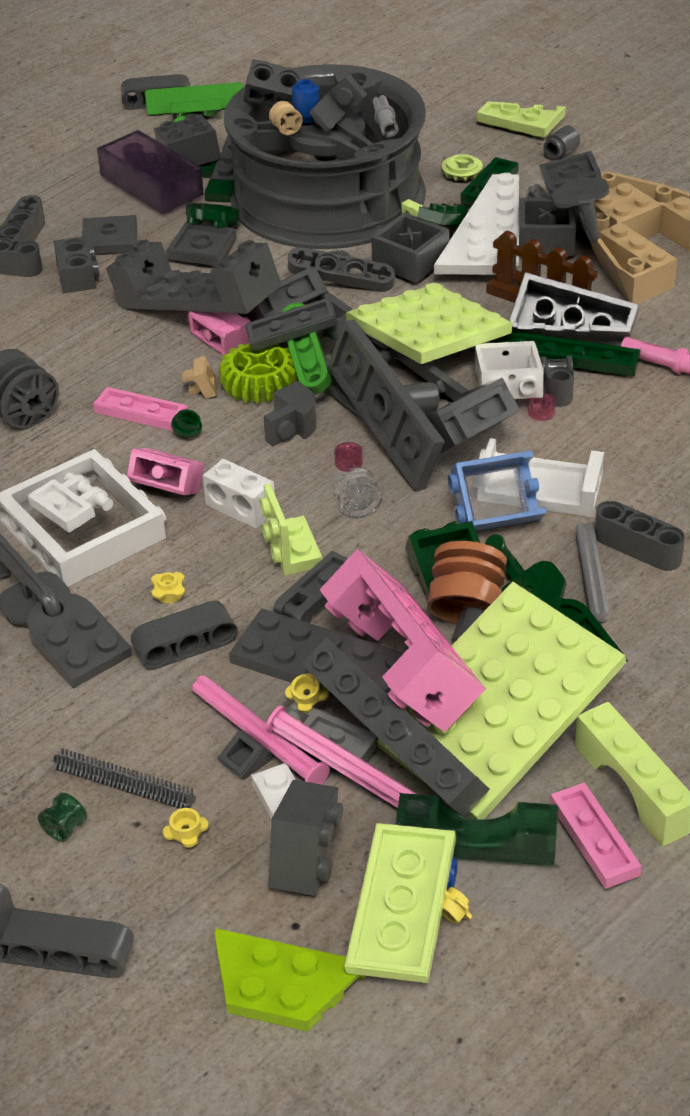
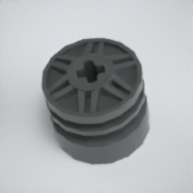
M18 349L0 351V416L10 425L19 429L31 428L43 422L55 408L59 397L58 383L50 373L37 365L24 352Z

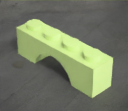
M606 702L578 715L575 747L595 770L608 765L622 777L636 803L639 821L663 847L690 834V791L609 702Z

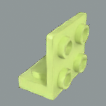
M271 484L263 485L264 497L260 498L259 502L264 518L266 517V523H262L261 527L265 542H271L270 551L274 564H280L284 576L311 570L323 558L305 516L285 519Z

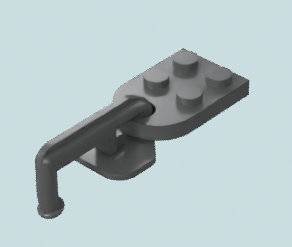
M592 151L540 164L539 167L543 181L554 205L558 208L575 206L588 239L593 244L598 243L600 231L594 202L606 197L610 191L606 180L602 179L601 171Z
M0 534V578H5L12 573L19 580V583L9 587L0 594V610L13 624L28 626L31 641L73 689L132 656L131 646L89 600L80 595L70 593L69 587L58 575L52 572L36 573Z

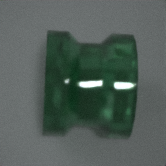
M61 792L53 799L52 806L43 809L37 818L41 828L51 838L65 842L72 836V829L81 826L86 821L87 812L76 798L68 793Z

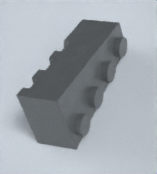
M525 272L509 321L512 322V331L564 339L623 341L626 336H631L639 304Z

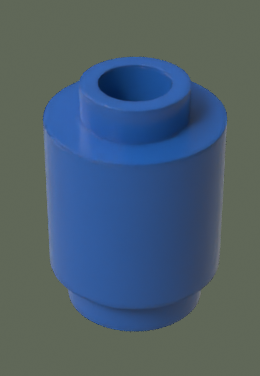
M299 80L297 84L292 86V105L301 113L302 123L313 122L314 119L309 111L319 102V86L314 84L312 80Z

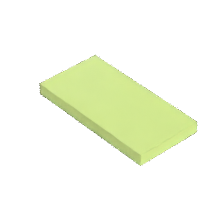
M376 823L344 965L346 973L429 983L456 842L455 831Z

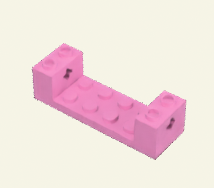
M358 548L320 589L328 601L325 607L338 619H341L343 615L350 620L348 624L360 636L363 637L367 633L376 641H379L393 626L398 633L407 639L405 643L409 647L408 650L382 678L391 689L388 692V696L402 709H405L407 706L414 709L412 713L425 726L429 727L431 724H434L443 732H446L485 691V686L404 585Z

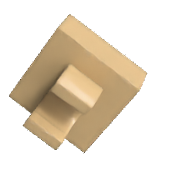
M205 355L194 359L193 369L182 373L183 383L188 381L195 382L189 384V394H198L201 391L205 399L216 396L217 376Z

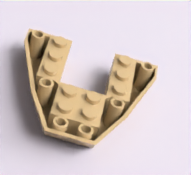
M610 171L601 173L602 179L606 180L610 192L606 197L594 202L600 238L596 244H593L590 240L589 242L597 260L626 300L640 304L675 287L677 258L653 244L647 238L661 233L690 252V193L664 184Z

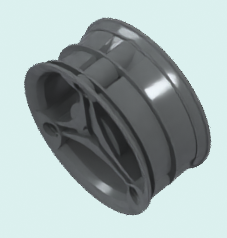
M324 64L296 67L294 69L304 72L303 80H312L314 84L319 86V101L349 73L367 95L352 107L330 131L326 132L313 121L302 123L300 129L292 135L282 134L270 122L269 112L272 107L244 101L245 87L240 89L228 102L224 112L225 129L231 138L234 171V190L231 197V207L240 210L239 222L254 234L275 243L309 249L354 247L371 243V237L402 214L401 203L410 199L424 206L426 189L418 170L421 160V148L418 137L425 122L426 109L420 94L405 81L379 70L353 65ZM385 96L389 106L396 113L395 121L398 125V132L393 137H386V134L383 136L380 125L374 119L375 110L372 101L375 97ZM299 151L304 154L313 155L319 161H301L279 156Z

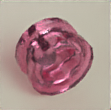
M543 393V398H529L528 415L537 421L552 419L555 416L556 399L547 393Z
M354 442L339 444L334 450L335 466L344 472L358 470L363 464L362 447Z

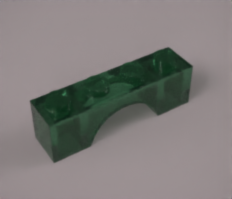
M400 793L396 825L455 831L454 858L554 866L558 805L518 802L510 812L493 819H472L450 810L443 803L440 796Z

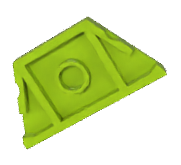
M216 928L214 933L226 1009L229 1014L308 1032L322 1019V1015L326 1010L333 1008L344 998V991L357 978L362 981L366 977L365 975L346 973L344 967L346 956Z

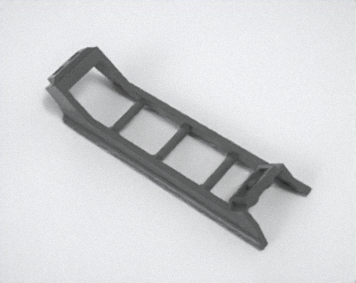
M313 267L281 280L282 285L249 313L237 314L241 317H247L253 322L281 313L285 307L292 303L304 304L313 299L319 301L330 297L335 315L338 316L336 319L343 325L344 320H346V312L354 309L328 292L316 268ZM323 329L316 331L319 339L325 337ZM366 334L371 341L384 349L379 353L386 362L393 358L398 359L425 380L433 383L439 394L443 392L455 400L436 411L425 414L445 441L440 454L483 430L496 426L520 411L503 377L468 390L431 363L420 364ZM287 341L281 342L285 348H289ZM324 355L328 366L330 363V359ZM330 372L331 383L325 391L363 419Z

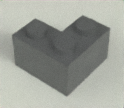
M292 780L271 820L269 888L315 896L321 882L328 881L332 859L326 857V847H330L334 826H340L343 815V804L338 803V787Z

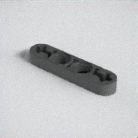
M304 247L293 248L288 254V269L292 274L313 268L312 261H315V268L323 281L379 292L388 291L394 285L395 271L393 267L385 263ZM299 259H302V260H303L302 263H296V262H298ZM323 263H330L334 265L335 268L333 270L326 271L323 270L320 267V265ZM352 268H357L362 272V274L359 276H352L347 271ZM367 272H371L370 278L367 277ZM380 275L385 276L384 280L379 279Z

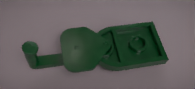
M492 534L486 539V545L498 549L507 558L506 572L512 578V581L501 589L502 592L512 582L516 583L622 653L586 605L578 600L563 599L567 581L552 562L540 561L524 570L505 545V540L501 535Z

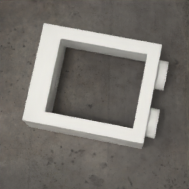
M535 341L475 345V373L478 386L503 377L514 399L543 398V367ZM503 351H509V354L506 356L502 353ZM512 374L516 376L515 378H509Z

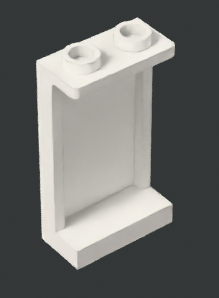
M490 438L487 449H481L479 459L507 454L498 453L496 451V439ZM591 450L588 465L532 458L528 464L531 477L537 478L539 482V491L536 493L538 508L545 507L546 511L593 517L602 480L604 452ZM513 469L473 476L472 487L477 488V501L522 508Z

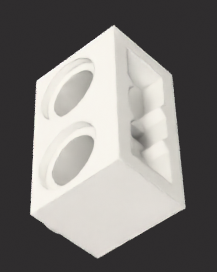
M225 459L220 460L203 475L205 503L207 506L255 529L266 520V517L264 518L262 515L259 499L264 497L263 485L271 484L274 491V481Z

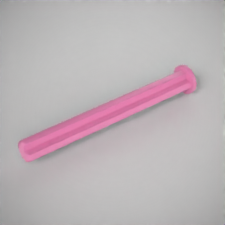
M204 675L197 677L196 682L192 684L193 692L282 762L286 763L292 770L303 777L305 782L323 784L326 781L330 772L328 764L316 762L291 741L275 731L272 733L265 730L266 722L211 679Z
M278 706L270 715L265 727L267 732L272 733L275 731L419 822H425L430 816L433 809L432 802L286 713L284 706Z

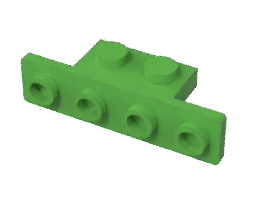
M241 82L146 90L147 114L177 113V117H185L192 114L191 112L201 111L202 116L216 115V110L226 108L231 98L243 86Z

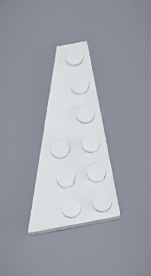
M510 173L492 174L434 264V274L497 275L492 272V266L497 263V249L493 248V241L498 239L504 231H511L515 234L517 245L519 246V175H512ZM516 256V270H518V271H519V256Z

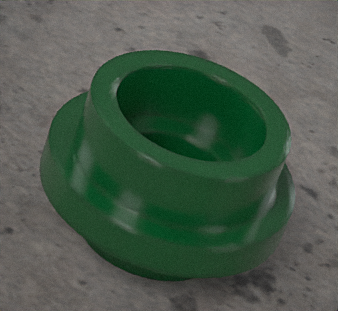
M184 409L180 410L172 418L171 427L181 437L192 438L200 434L202 423L200 416L196 412Z

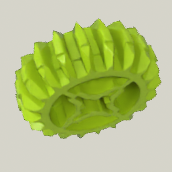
M250 342L246 345L238 344V348L229 349V353L223 355V360L220 362L219 375L222 388L226 390L228 396H234L235 401L244 399L245 404L256 402L258 405L260 402L265 401L270 404L271 400L274 399L273 392L297 380L299 381L290 350L285 348L282 343L252 351Z

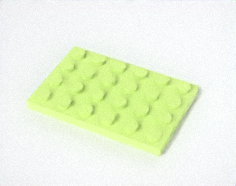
M514 582L496 598L452 645L485 686V691L446 732H443L434 724H431L429 727L425 726L412 713L414 709L410 706L405 708L415 720L490 788L467 814L479 824L627 663L623 653ZM379 738L377 739L378 748L421 779Z

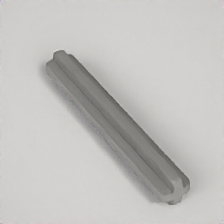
M581 522L576 526V537L587 605L598 622L604 623L608 620L609 609L595 529L592 523L584 524Z

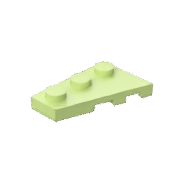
M488 101L477 112V121L486 123L488 126H498L512 132H523L531 134V136L536 138H545L563 119L566 107L557 106L556 110H543V105L534 104L533 107L520 108L518 103Z

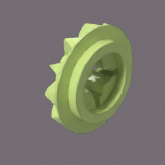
M466 154L451 156L442 163V173L446 175L447 179H454L456 182L458 180H463L464 182L468 179L474 180L483 169V164L478 158Z

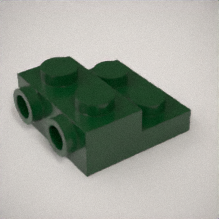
M454 521L446 524L443 528L434 530L427 528L419 529L408 536L405 549L415 577H420L427 600L430 583L435 579L432 576L435 550L441 544L450 541L480 543L472 521L464 523Z

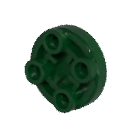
M190 203L186 205L185 214L187 215L188 223L202 224L203 221H212V226L228 227V225H236L237 220H239L240 210L218 204Z

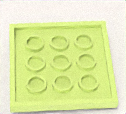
M429 283L426 287L417 290H407L401 295L385 297L379 302L363 304L357 309L346 312V320L355 319L364 333L420 364L512 333V322L504 319L498 313L481 307L478 303L463 298L459 293H453L443 288L438 283Z

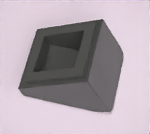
M239 729L217 759L245 780L270 762L275 755Z

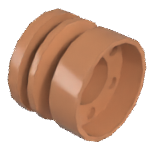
M450 541L441 544L435 550L432 576L435 579L430 583L427 602L428 610L434 616L454 624L458 623L463 608L470 606L485 611L502 593L500 587L504 585V573L507 562L505 555L498 549L479 542Z

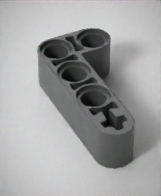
M28 195L20 198L0 226V274L33 277L42 272L40 249L38 243L35 242V239L45 226L40 197Z
M0 884L1 963L104 978H116L123 973L134 940V934L128 927L111 921L14 908L9 890Z

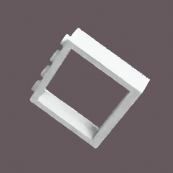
M95 449L0 492V521L48 572L58 575L67 586L166 538L164 526L166 516L159 506L153 505L142 490L135 488L124 473L121 474L117 471L108 458H104ZM72 472L75 475H82L89 482L97 479L137 519L66 553L28 514L27 511L34 507L30 505L27 495L52 479L61 484L64 483V476Z

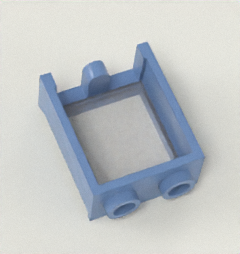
M533 451L456 463L451 470V474H448L449 490L451 494L455 493L458 504L454 508L456 521L461 523L472 521L476 531L540 521L546 514V508H538L536 493L539 491V482L537 478L531 477L528 464L534 457Z

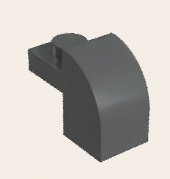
M298 380L273 392L274 411L264 416L265 441L275 446L296 434L303 439L310 437L316 429V405L313 392Z

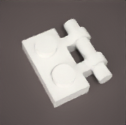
M72 472L64 476V483L61 484L52 479L27 495L32 507L69 533L95 517L94 508L108 511L113 506V500L108 497L106 491L100 487H92L88 479L82 475H75Z

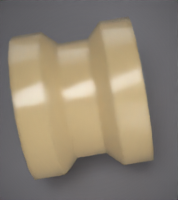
M280 101L270 109L269 120L282 134L292 135L300 129L303 122L302 115L292 104L287 101Z

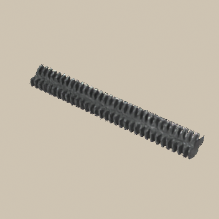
M62 748L53 757L55 769L177 808H190L196 800L193 788L189 791V787L185 789V786H182L180 790V784L176 788V783L172 786V782L168 784L167 780L163 785L164 779H161L159 783L158 777L156 781L154 776L151 779V775L147 777V774H144L142 778L143 773L141 772L138 776V771L134 774V770H131L130 773L129 768L126 771L125 767L122 769V766L118 767V765H115L113 768L112 763L110 766L109 762L105 765V761L101 763L99 759L97 762L96 758L93 760V757H85V755L80 753L76 756V752L72 755L71 750L68 753L67 749L64 752V748Z

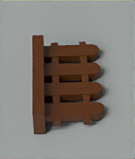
M504 231L498 239L493 241V248L497 249V263L492 266V272L497 275L487 283L486 293L515 303L525 272L541 277V264L547 266V279L566 284L567 272L573 274L572 286L591 291L592 281L597 278L598 272L593 270V263L587 256H580L573 264L567 262V253L560 247H555L546 255L542 253V246L539 241L530 239L521 247L517 245V238L513 232ZM516 256L522 257V272L516 270Z

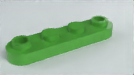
M292 303L285 307L282 312L303 306L305 304ZM317 332L288 340L287 343L299 382L310 389L313 394L325 391L331 383V375Z

